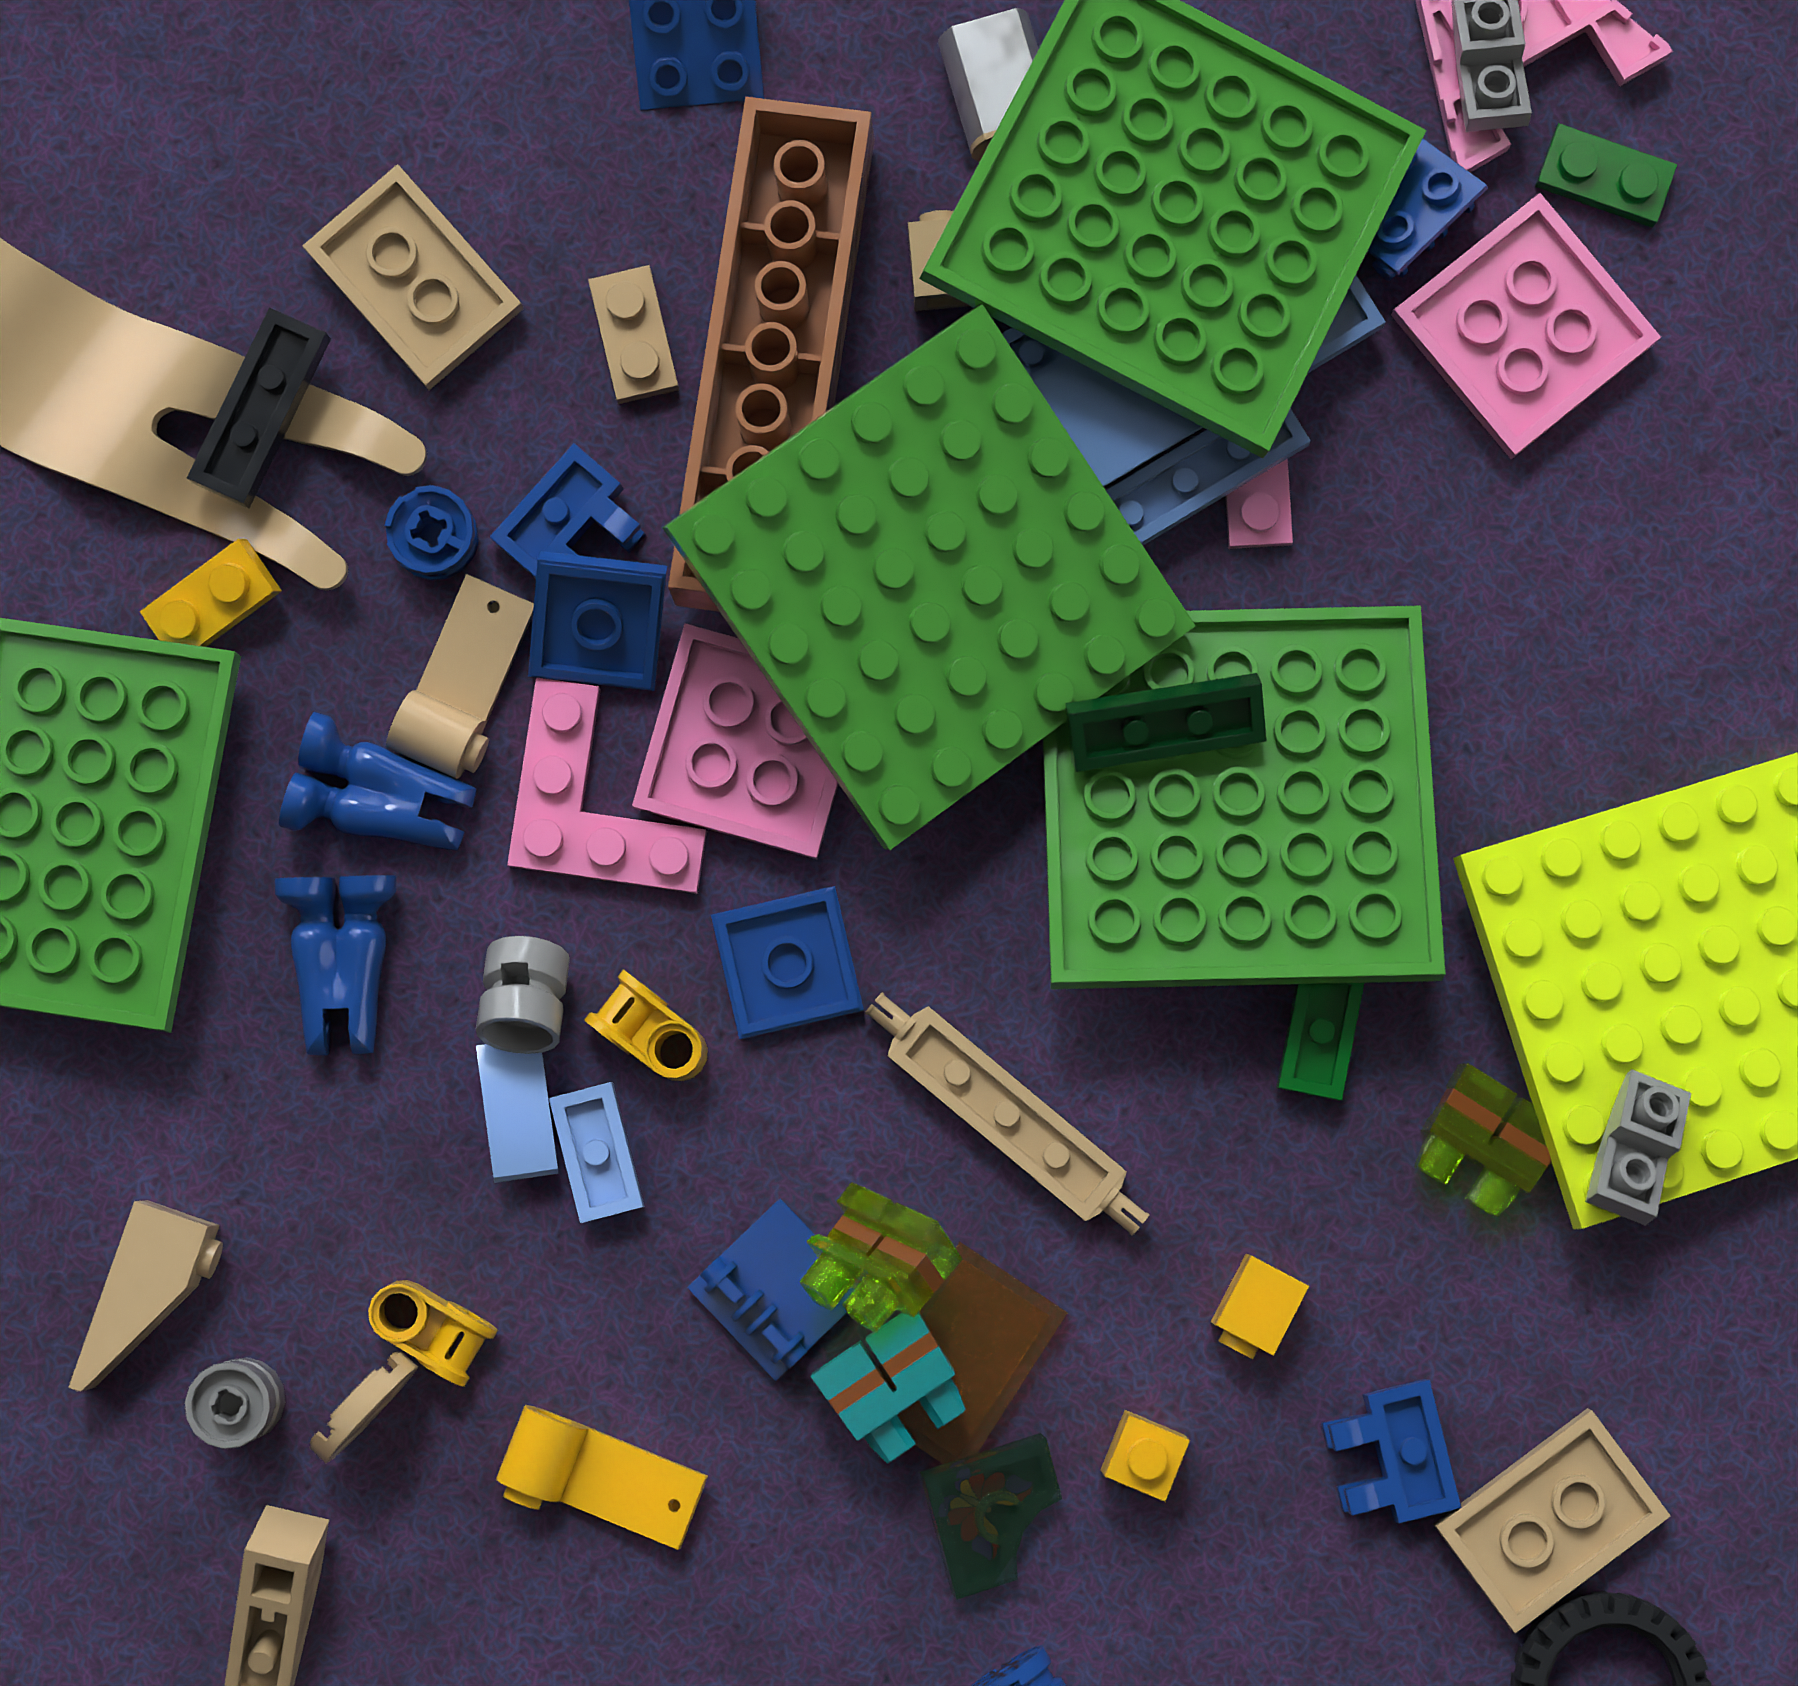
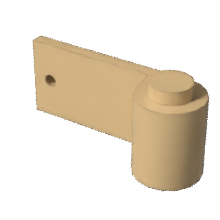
M466 574L417 690H412L408 693L395 715L386 740L387 749L455 779H458L465 770L474 773L479 767L489 743V738L481 734L533 617L534 603Z

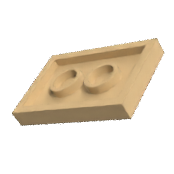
M398 164L302 245L310 257L428 390L434 387L524 309L516 296Z
M1587 1408L1460 1503L1461 1508L1451 1510L1433 1525L1510 1630L1517 1633L1671 1517V1515L1595 1413Z

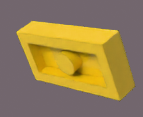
M237 539L139 612L158 640L207 647L282 590L248 540Z

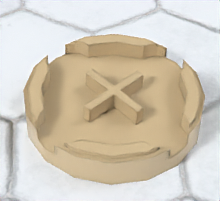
M402 1351L399 1353L394 1352L387 1359L388 1365L393 1369L390 1373L383 1366L378 1371L374 1370L331 1414L330 1418L332 1419L327 1425L332 1429L330 1431L332 1434L328 1439L319 1431L312 1437L310 1449L325 1463L330 1462L344 1450L396 1396L416 1372L418 1366Z

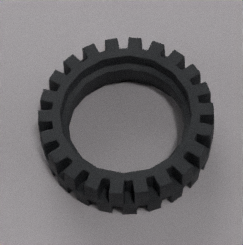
M1606 1591L1565 1599L1566 1603L1559 1607L1553 1606L1543 1613L1544 1618L1537 1625L1533 1623L1525 1634L1527 1639L1523 1647H1518L1514 1658L1516 1667L1514 1673L1511 1672L1510 1686H1548V1677L1558 1654L1575 1637L1597 1628L1605 1627L1626 1628L1646 1637L1663 1654L1672 1677V1686H1712L1706 1677L1705 1671L1708 1670L1704 1656L1698 1651L1695 1646L1696 1642L1673 1617L1646 1600L1624 1593H1609Z

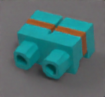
M915 1304L867 1335L865 1339L896 1385L895 1389L891 1388L861 1340L814 1371L811 1375L815 1384L855 1439L858 1441L864 1437L869 1446L886 1463L891 1462L916 1444L897 1414L917 1400L937 1429L966 1410L959 1390L951 1378L956 1375L955 1370Z

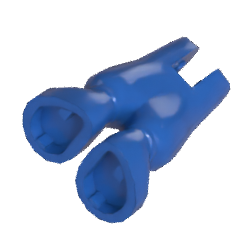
M318 712L312 713L302 737L298 755V766L301 769L315 773L331 774L344 778L348 781L349 785L344 789L329 786L311 776L296 772L292 776L284 795L279 816L280 827L297 831L306 827L316 818L324 817L329 819L337 830L346 834L389 838L439 849L459 850L464 831L445 825L439 820H429L418 817L424 796L438 799L437 801L444 804H455L472 808L477 788L418 765L387 748L371 742H360L354 746L345 745L340 740L337 726L330 716Z
M395 875L339 877V893L345 914L344 925L340 929H336L334 925L333 910L336 894L334 877L275 878V895L282 903L297 909L301 915L300 923L292 931L291 949L299 986L303 1034L307 1055L319 1056L329 1054L330 1032L332 1029L330 1009L348 1008V1030L352 1054L374 1053L379 983L386 946L385 929L377 920L376 913L380 906L395 895L397 891Z

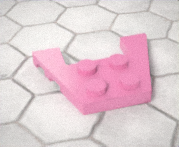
M1415 0L1451 159L1467 171L1472 172L1507 152L1511 143L1502 129L1465 131L1454 45L1452 0ZM1518 0L1525 38V48L1522 56L1524 67L1580 34L1587 33L1620 87L1667 60L1673 52L1669 44L1658 34L1654 37L1632 20L1630 17L1633 13L1617 0Z

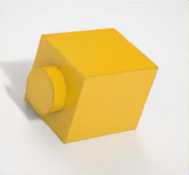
M1245 1254L1211 1320V1323L1224 1329L1219 1342L1251 1359L1254 1358L1259 1348L1274 1356L1309 1286L1252 1255Z
M1124 1410L1100 1470L1107 1478L1166 1501L1190 1440L1180 1432Z

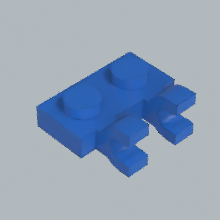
M573 443L490 535V538L536 579L537 560L540 551L577 555L571 549L572 546L594 522L628 553L638 545L646 534L640 529L641 525L613 502L624 490L621 483Z
M1421 1379L1364 1393L1362 1395L1367 1413L1321 1423L1328 1449L1333 1448L1334 1451H1340L1374 1441L1383 1476L1336 1486L1342 1512L1349 1511V1515H1356L1390 1505L1393 1520L1397 1523H1403L1461 1508L1430 1380Z

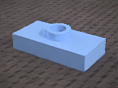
M613 1082L549 1098L580 1223L645 1207Z

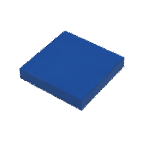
M540 551L537 560L528 677L654 691L667 566Z
M835 886L711 915L740 1040L864 1011Z

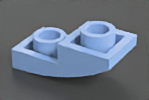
M487 1044L476 1045L494 1183L558 1174L542 1053H512L496 1049Z

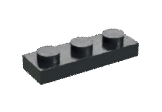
M272 308L268 309L187 476L189 481L248 509L250 508L331 341L326 332Z

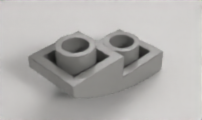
M1452 0L1454 45L1465 131L1472 132L1528 126L1532 111L1522 60L1525 38L1518 0Z
M1632 1069L1626 1074L1602 1137L1585 1202L1643 1225L1648 1224L1657 1217L1668 1159L1678 1152L1681 1147L1691 1096L1690 1092Z

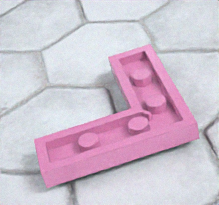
M536 678L507 865L513 868L698 894L707 835L706 829L582 812L600 698V687Z

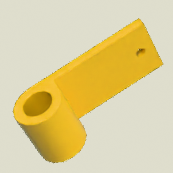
M525 1405L496 1480L506 1486L503 1496L522 1506L539 1510L543 1500L549 1502L560 1501L679 1550L681 1549L708 1475L547 1410Z

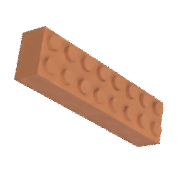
M745 96L680 514L835 405L874 147L871 112ZM674 546L668 588L675 606L720 612Z

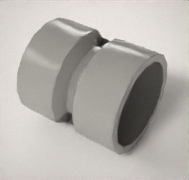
M511 936L493 941L488 946L486 953L483 984L487 991L480 997L476 1024L477 1037L487 1045L512 1053L532 1054L554 1049L560 1041L563 1004L559 999L566 993L570 963L569 954L561 946L536 937Z
M246 1357L215 1364L199 1373L189 1386L185 1400L187 1421L194 1434L209 1445L223 1449L240 1447L269 1433L281 1419L286 1402L284 1385L276 1371L263 1361Z

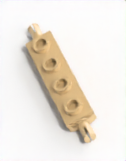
M883 992L875 999V1002L891 1014L893 1019L888 1018L873 1004L870 1005L865 1014L869 1015L894 1036L887 1055L892 1061L1084 1221L1104 1211L1126 1229L1131 1236L1140 1228L1121 1212L1122 1208L1125 1209L1142 1224L1149 1216L1148 1213H1145L1119 1191L1122 1188L1126 1170L929 1006L910 1017L887 998Z

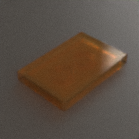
M960 1241L939 1272L944 1282L935 1293L927 1290L917 1309L955 1370L956 1375L951 1378L959 1390L966 1410L938 1429L918 1400L897 1414L915 1440V1445L953 1471L965 1463L968 1458L971 1462L973 1461L1068 1313ZM880 1363L878 1366L879 1370L891 1388L895 1389L896 1385Z

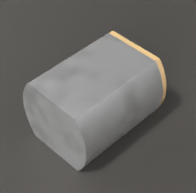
M1014 8L951 26L938 40L971 156L977 161H980L1039 50L1029 15L1020 8Z

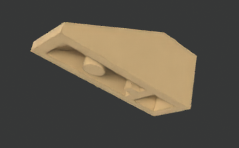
M148 1200L134 1201L68 1388L80 1392L95 1388L198 1287L201 1277L211 1278L218 1265L223 1248V1242L215 1240L220 1225Z
M266 1505L244 1550L224 1686H294L321 1575L329 1519Z

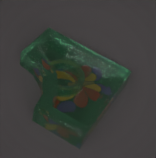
M1038 1433L919 1472L952 1595L958 1600L1018 1580L1016 1554L1024 1530L1041 1510L1062 1499L1048 1442L1043 1434Z

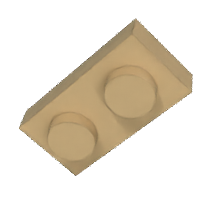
M642 266L588 279L618 404L679 390L650 266Z

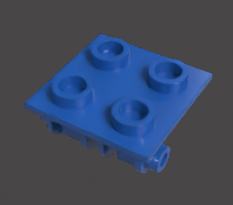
M629 0L640 110L745 101V96L764 99L756 0Z
M1422 139L1367 251L1376 258L1372 263L1374 269L1387 281H1390L1396 275L1404 277L1408 273L1407 266L1424 250L1427 252L1431 251L1435 247L1434 240L1437 237L1443 239L1448 234L1447 228L1463 212L1470 213L1475 208L1474 201L1488 189L1487 184L1425 139Z
M781 1198L687 1287L775 1381L790 1369L869 1292Z

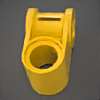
M623 969L618 975L619 986L598 1013L590 1012L584 1021L625 1053L634 1055L654 1072L673 1081H685L694 1078L702 1071L707 1061L708 1048L705 1039L694 1027L669 1009L667 1002ZM685 1034L691 1040L693 1046L689 1062L677 1069L667 1068L660 1056L663 1042L671 1035Z
M409 1280L395 1281L380 1289L372 1298L368 1309L369 1322L374 1332L382 1339L412 1355L419 1363L432 1372L462 1387H465L470 1379L466 1371L485 1339H493L498 1332V1329L491 1323L454 1302L446 1301L420 1284ZM402 1293L414 1300L418 1316L411 1327L398 1328L387 1320L384 1306L390 1295ZM463 1331L464 1337L454 1354L450 1356L449 1351L460 1332Z

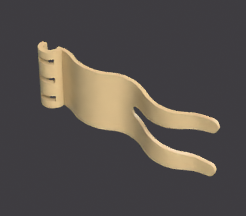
M0 238V446L43 468L124 497L231 542L237 539H247L257 554L294 572L318 589L333 590L342 585L348 575L346 561L316 535L257 496H255L248 509L193 484L187 479V476L195 459L157 436L156 429L162 416L174 410L215 420L245 357L203 339L126 312L73 284ZM310 384L283 438L356 456L403 476H411L418 473L427 461V450L421 440L390 419L360 404Z

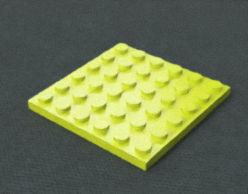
M1798 752L1453 858L1544 1141L1552 1160L1551 1162L1573 1230L1584 1229L1620 1217V1215L1585 1201L1607 1122L1623 1080L1631 1069L1691 1093L1681 1147L1678 1152L1668 1159L1660 1203L1798 1159Z

